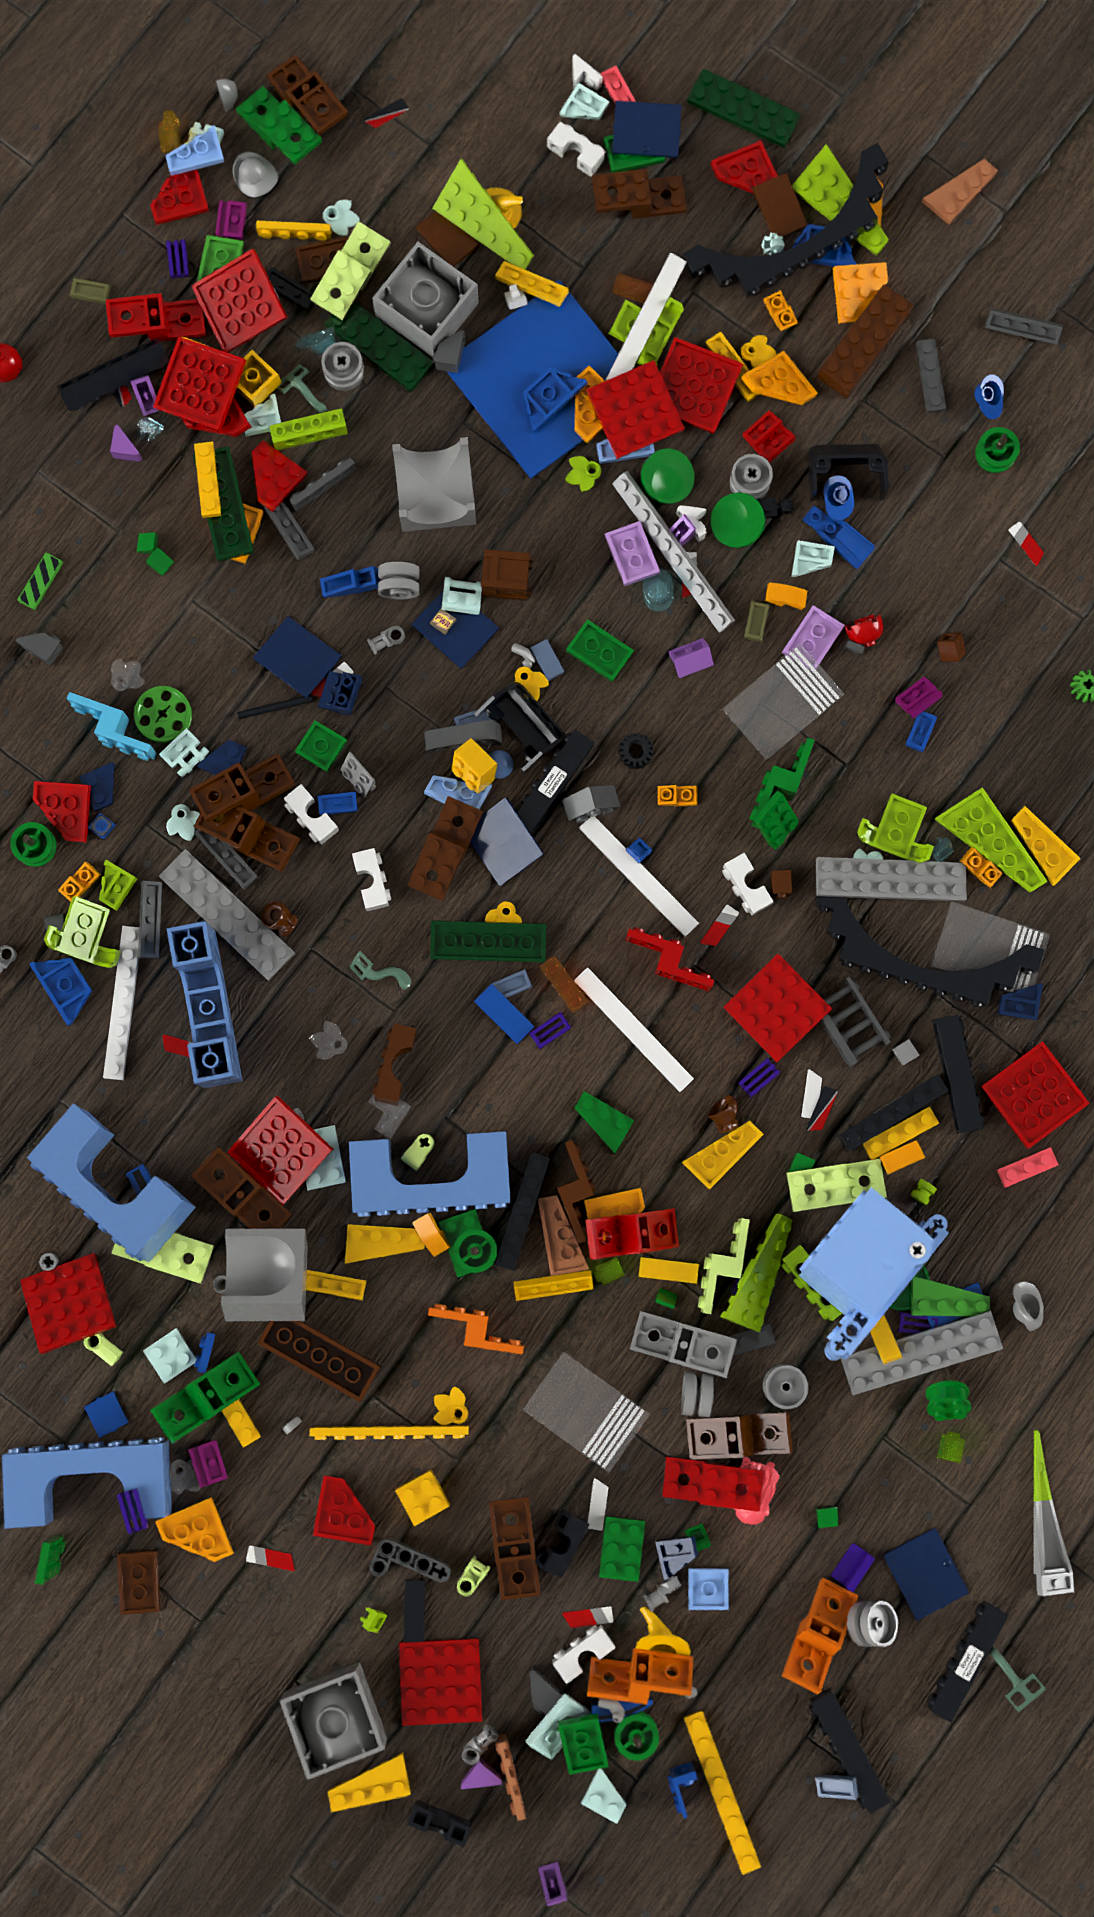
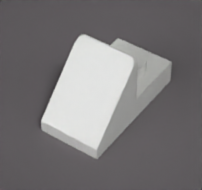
M575 54L572 63L574 89L578 83L584 80L587 86L593 87L598 91L602 87L603 76Z
M680 505L677 508L676 514L679 518L683 514L689 518L696 527L695 538L698 542L702 541L706 535V528L698 520L705 516L706 509Z

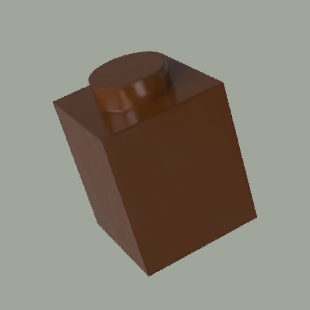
M791 870L771 871V896H776V899H787V896L792 894Z

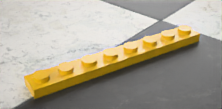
M469 1425L310 1427V1436H314V1440H326V1436H334L335 1440H344L346 1436H354V1439H366V1436H374V1439H386V1435H393V1439H405V1435H413V1439H424L425 1435H433L434 1439L445 1438V1435H453V1438H464V1435L469 1434Z
M701 1709L684 1716L686 1726L742 1875L761 1868L703 1711Z

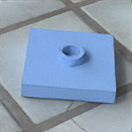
M688 1568L689 1610H729L728 1568Z

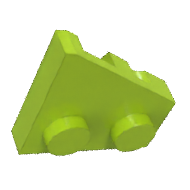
M105 860L104 877H102V890L100 891L99 900L117 911L137 881V878Z

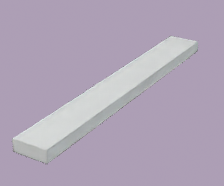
M672 253L669 254L605 381L633 369L686 264V261Z
M595 816L590 817L579 827L590 841L684 937L699 924L647 869L626 851V848Z
M589 968L585 969L574 980L585 994L679 1092L694 1079Z

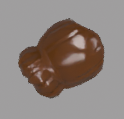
M275 901L267 904L263 909L262 923L267 928L278 931L281 936H287L293 932L298 918L290 914L287 907L281 902Z
M727 1095L721 1101L715 1103L712 1110L708 1113V1117L716 1122L715 1126L720 1133L736 1130L739 1126L736 1120L738 1112L736 1099L731 1095Z

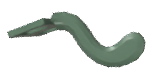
M298 364L281 380L282 383L277 389L285 394L289 389L295 387L301 391L315 410L319 413L326 412V406L319 402L302 382V378L309 373L308 369ZM299 369L304 370L299 376H294ZM284 382H290L284 389L280 388Z
M361 951L357 953L349 966L361 980H364L366 977L375 981L388 976H394L402 989L406 990L411 985L409 975L400 968L388 967L379 971L372 970L373 964ZM360 957L367 962V967L362 963ZM355 965L361 969L362 975L356 970Z
M992 1646L989 1654L1013 1684V1690L1005 1697L1020 1712L1042 1694L1046 1688L1033 1673L1025 1680L1020 1679L998 1650ZM1032 1679H1035L1041 1686L1034 1694L1026 1687V1684ZM1016 1692H1020L1025 1698V1702L1018 1707L1011 1701V1697Z

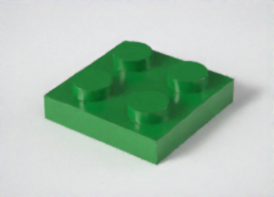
M314 720L296 748L295 753L328 772L347 743V739Z

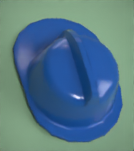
M993 374L985 376L975 389V399L982 413L989 419L998 418L1003 408L1004 386L1001 379Z
M841 475L829 478L824 486L827 513L834 520H844L849 517L854 509V495L851 483L846 477Z

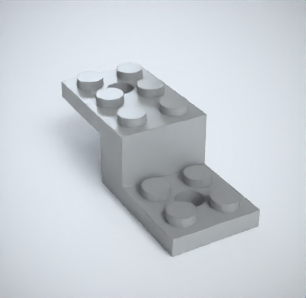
M640 1311L630 1350L727 1378L737 1339ZM651 1330L659 1332V1339L657 1341H651L648 1338ZM711 1347L716 1348L718 1351V1355L714 1359H710L707 1356V1350Z

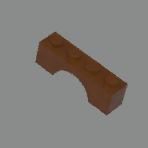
M395 1023L393 1029L389 1028L387 1034L389 1044L388 1047L384 1046L382 1058H385L384 1063L379 1065L377 1076L380 1077L379 1082L374 1084L372 1094L375 1095V1101L398 1106L402 1092V1083L393 1075L392 1066L400 1055L412 1052L417 1034L416 1028Z

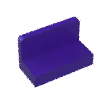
M852 1543L831 1576L853 1592L875 1558Z

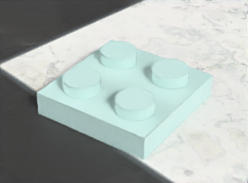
M177 1328L143 1350L164 1384L192 1366L196 1359V1356Z

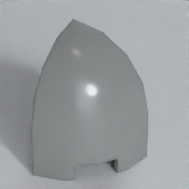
M229 79L216 80L226 112L233 108V104L238 99L236 84Z

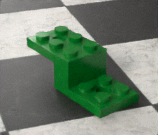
M264 86L236 108L237 113L272 150L278 147L294 165L322 143V138L286 100L279 103ZM262 108L267 110V112L264 115H259L257 113V111ZM293 136L301 137L298 142L291 141V138Z
M807 738L805 743L801 742L796 757L799 759H795L791 771L773 765L771 770L767 769L762 781L765 787H761L755 802L759 804L754 806L749 818L750 820H754L769 801L771 794H775L776 791H779L786 799L792 801L800 784L815 741L814 739ZM752 821L751 826L758 828L755 822Z
M237 1352L150 1411L171 1444H173L260 1384L241 1354ZM230 1374L236 1376V1384L229 1382L228 1377ZM175 1411L182 1413L183 1419L181 1421L174 1418Z

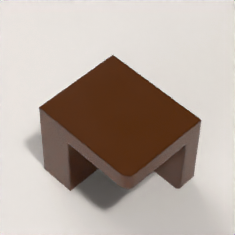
M962 632L944 633L937 641L942 662H959L966 653Z

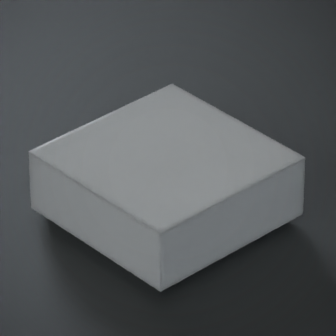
M909 1039L892 1049L902 1066L919 1056Z

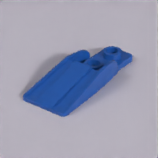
M813 506L803 518V521L812 527L829 546H835L834 551L856 569L862 565L875 549V546L847 522L832 519L816 506Z

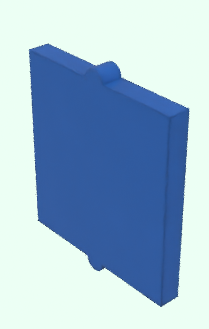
M114 1391L102 1398L97 1397L96 1401L84 1407L99 1438L111 1431L116 1432L117 1428L129 1422Z

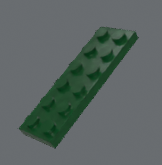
M704 68L687 98V103L783 148L786 147L801 117L800 113Z
M355 301L343 320L332 314L325 322V327L343 341L355 346L360 354L410 392L413 391L434 366L432 360Z
M229 446L214 449L221 516L207 518L218 562L254 554ZM192 454L197 473L195 454Z
M431 920L430 959L545 962L546 923Z

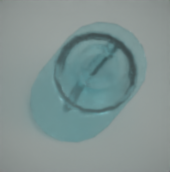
M329 327L322 331L307 334L300 338L295 346L297 348L310 347L317 355H323L326 348L336 343L333 335L335 328Z
M659 568L660 574L646 578L642 583L645 604L649 609L657 612L666 610L673 602L672 578L662 568Z

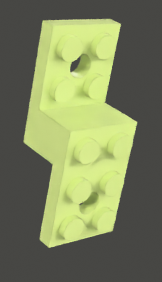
M358 221L342 251L338 250L310 300L343 320L359 291H363L388 248L390 241ZM363 243L370 245L368 253L360 251V246ZM337 288L341 291V296L334 299L331 297V291Z
M880 1159L787 1173L793 1212L853 1203L863 1190L868 1192L870 1188H873L884 1198L887 1197ZM862 1175L867 1176L869 1179V1184L866 1187L859 1184V1178ZM806 1184L814 1186L815 1191L812 1195L805 1193L804 1187Z
M741 1218L738 1219V1222H734L733 1234H736V1237L730 1246V1253H733L732 1257L709 1254V1257H705L704 1269H707L706 1277L702 1276L701 1288L704 1291L703 1296H699L698 1308H701L700 1312L707 1314L712 1312L717 1275L741 1279L749 1219Z
M175 1232L150 1262L145 1260L140 1262L136 1258L133 1259L125 1252L126 1248L116 1243L111 1254L202 1284L214 1245ZM186 1253H191L194 1256V1261L191 1264L184 1262L183 1258Z

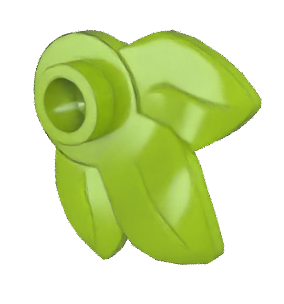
M582 456L570 458L569 463L573 470L566 476V482L572 485H579L582 492L590 490L594 486L595 479L601 475L600 465L594 461L589 462ZM594 469L595 473L590 474L588 471Z

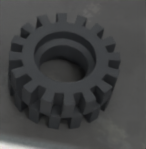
M631 733L630 736H625L619 747L620 760L631 769L632 767L635 769L645 767L646 764H649L653 755L651 740L647 739L644 734L643 736L640 735V733ZM634 744H638L643 748V754L638 758H634L629 754V748Z

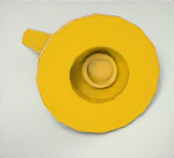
M503 188L487 189V193L514 229L522 217L521 204L523 198L515 196L512 192Z
M646 1606L640 1609L648 1623L649 1635L637 1642L636 1649L690 1656V1647L686 1641L673 1635L665 1624Z

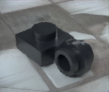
M776 498L757 499L764 510L765 519L777 518V511H781V514L792 513L793 504L791 500H782L777 505Z

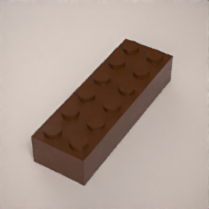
M883 284L821 367L817 379L848 399L909 317L914 304Z
M270 1321L257 1343L358 1402L363 1400L381 1368V1365L304 1321Z

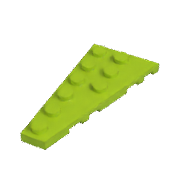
M826 144L795 181L792 188L794 193L832 221L849 198L853 184ZM877 222L873 230L869 232L864 231L855 240L877 256L889 239Z
M460 159L433 209L509 263L526 270L534 256L533 253L512 228L513 226L503 216L501 210L487 191L477 181V178L466 166L464 160Z
M983 787L934 819L968 846L975 848L985 859L991 861L998 869L1031 893L1047 882Z
M775 1214L765 1232L766 1239L764 1243L758 1245L756 1249L758 1251L755 1259L750 1260L737 1284L738 1291L735 1296L730 1297L728 1301L730 1306L726 1312H722L721 1318L760 1332L769 1305L771 1292L775 1285L776 1275L780 1268L788 1234L791 1230L792 1219L781 1214Z

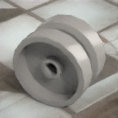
M347 342L334 343L326 348L322 355L321 364L327 383L336 390L341 391L351 390L358 386L364 375L363 361L359 350Z
M746 454L740 457L734 463L729 480L731 491L733 493L748 494L756 500L763 498L769 490L773 476L771 465L760 455Z
M387 562L381 564L378 567V577L381 579L378 583V594L388 599L398 600L412 599L419 596V583L416 582L420 576L419 566L407 562Z
M778 1364L766 1372L762 1382V1390L765 1397L774 1406L781 1409H792L798 1407L805 1400L808 1393V1382L805 1375L799 1369L789 1364ZM786 1383L789 1385V1388L783 1390L782 1386Z
M685 1371L682 1384L681 1414L692 1416L697 1404L698 1415L700 1417H710L714 1397L713 1374L702 1373L699 1378V1385H697L696 1373Z
M859 1601L850 1608L848 1613V1632L853 1642L858 1646L886 1647L891 1645L898 1632L896 1612L885 1601Z

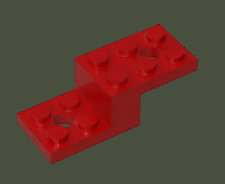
M161 293L105 299L110 338L148 334L150 341L158 338L162 342L177 340L178 336L186 338L206 337L204 311L198 299L165 303ZM125 313H130L131 318L129 320H123L122 315ZM189 316L191 319L188 323H182V317Z
M637 927L628 930L625 941L661 952L655 975L708 992L711 990L714 983L711 975L705 973L698 975L692 973L693 970L687 967L678 968L684 949L680 941L675 939L667 941L662 939L663 936L656 933L648 935L644 933L643 929Z
M675 1208L586 1220L590 1260L679 1247Z
M667 1456L662 1497L697 1501L701 1505L760 1512L764 1470L726 1466L725 1463ZM682 1473L687 1474L690 1478L689 1483L686 1485L679 1482V1476ZM737 1484H746L747 1492L739 1494L736 1490Z

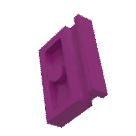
M219 201L216 237L243 240L247 211L246 202Z
M924 676L896 697L895 701L914 719L942 698L943 695Z
M216 1440L188 1449L200 1488L228 1478Z

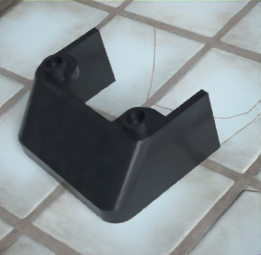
M815 445L810 449L808 454L810 501H814L817 494V474H826L830 470L831 465H868L872 472L879 473L880 500L885 499L889 490L888 463L879 445Z
M513 682L494 694L474 713L476 717L486 712L487 716L492 720L503 719L526 746L523 749V757L528 762L522 768L523 771L536 764L565 738L563 731L519 682Z

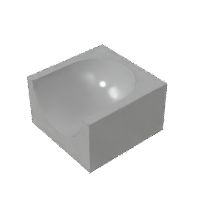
M420 242L415 244L372 298L376 318L432 358L434 351H437L438 344L455 334L479 303L478 285Z
M225 1229L227 1253L226 1286L224 1296H221V1306L225 1321H305L308 1255L305 1229Z
M360 1662L286 1690L280 1699L307 1780L385 1749L387 1736Z

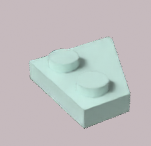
M578 83L560 111V116L600 120L609 105V101Z
M275 394L270 395V399L263 404L259 403L252 411L244 414L252 427L245 431L246 437L270 432L269 425L281 423Z
M798 540L791 577L831 567L835 546Z
M598 1769L581 1804L617 1824L626 1807V1802L619 1795L613 1783L610 1782L604 1770Z

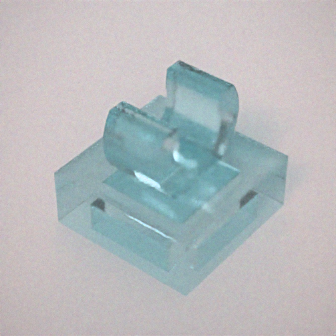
M149 417L140 419L137 425L141 427L139 431L140 436L145 435L146 431L149 433L148 441L153 440L155 434L161 433L164 427Z
M937 837L938 843L932 851L933 857L937 862L943 861L954 852L951 841L947 837L944 839Z

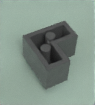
M614 785L587 787L562 799L568 821H577V823L587 821L589 816L594 817L601 813L603 816L613 814V810L620 807Z

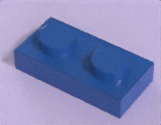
M924 711L920 713L915 719L905 746L923 753L937 717Z
M356 792L318 796L320 816L324 813L333 815L358 812Z
M206 1333L205 1336H201L199 1347L202 1348L201 1354L196 1356L194 1367H197L196 1372L206 1373L215 1334Z

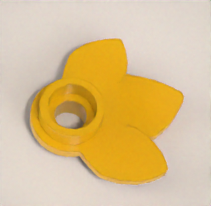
M763 335L754 336L750 342L745 343L741 348L742 358L750 361L753 368L777 354L770 345H766L767 337Z
M520 667L515 673V682L521 683L534 699L538 701L540 695L539 688L549 685L547 678L541 672H532L528 667ZM522 673L528 674L526 680L521 679Z
M504 901L498 905L497 909L490 910L486 914L485 922L522 923V919L516 914L515 906L511 902ZM508 908L510 913L504 914L502 910Z
M453 1387L450 1395L439 1394L434 1396V1403L439 1412L433 1419L441 1425H448L452 1422L461 1424L468 1418V1410L464 1406L465 1395L459 1388ZM456 1410L462 1411L461 1417L455 1416Z

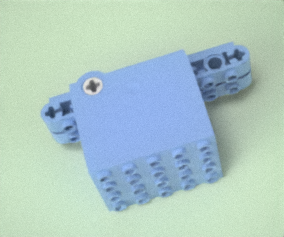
M870 1188L868 1192L863 1190L799 1269L801 1271L799 1277L845 1315L839 1322L842 1326L839 1327L837 1325L827 1337L829 1342L826 1344L824 1352L828 1359L836 1361L842 1357L846 1360L855 1351L949 1234L946 1231L948 1224L945 1217L933 1215L926 1222L922 1220L917 1225L873 1188ZM933 1227L935 1228L931 1235L927 1234ZM846 1330L851 1331L852 1336H849ZM840 1342L842 1343V1345L839 1347L837 1351L835 1348L836 1345Z

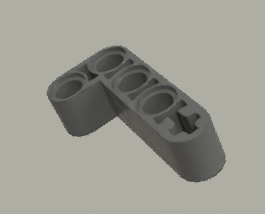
M493 720L424 732L426 752L457 749L470 738L478 745L484 744L490 747L502 745L501 725Z
M385 1537L381 1540L370 1564L371 1573L378 1577L383 1576L387 1572L391 1561L438 1582L447 1581L451 1574V1567L447 1562L392 1537ZM385 1542L391 1543L393 1550L385 1552L382 1544ZM404 1550L409 1551L411 1558L403 1560L400 1553ZM423 1558L427 1559L429 1566L421 1568L418 1561ZM376 1561L383 1562L385 1565L384 1570H376L374 1563ZM433 1562L436 1563V1569L440 1570L444 1567L447 1574L440 1576L439 1571L433 1569V1573L430 1572Z

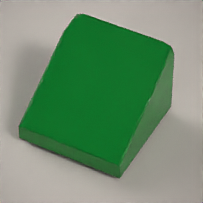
M154 532L140 533L136 552L152 554L157 547V534Z
M157 547L146 560V563L163 576L174 561Z
M660 1288L655 1301L658 1304L673 1309L676 1304L677 1294Z
M836 1506L816 1508L818 1528L838 1526Z
M703 1523L684 1530L686 1537L694 1536L697 1551L711 1546Z

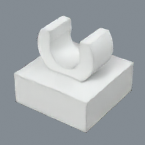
M516 284L510 285V291L504 293L509 309L527 305L524 292L517 289Z

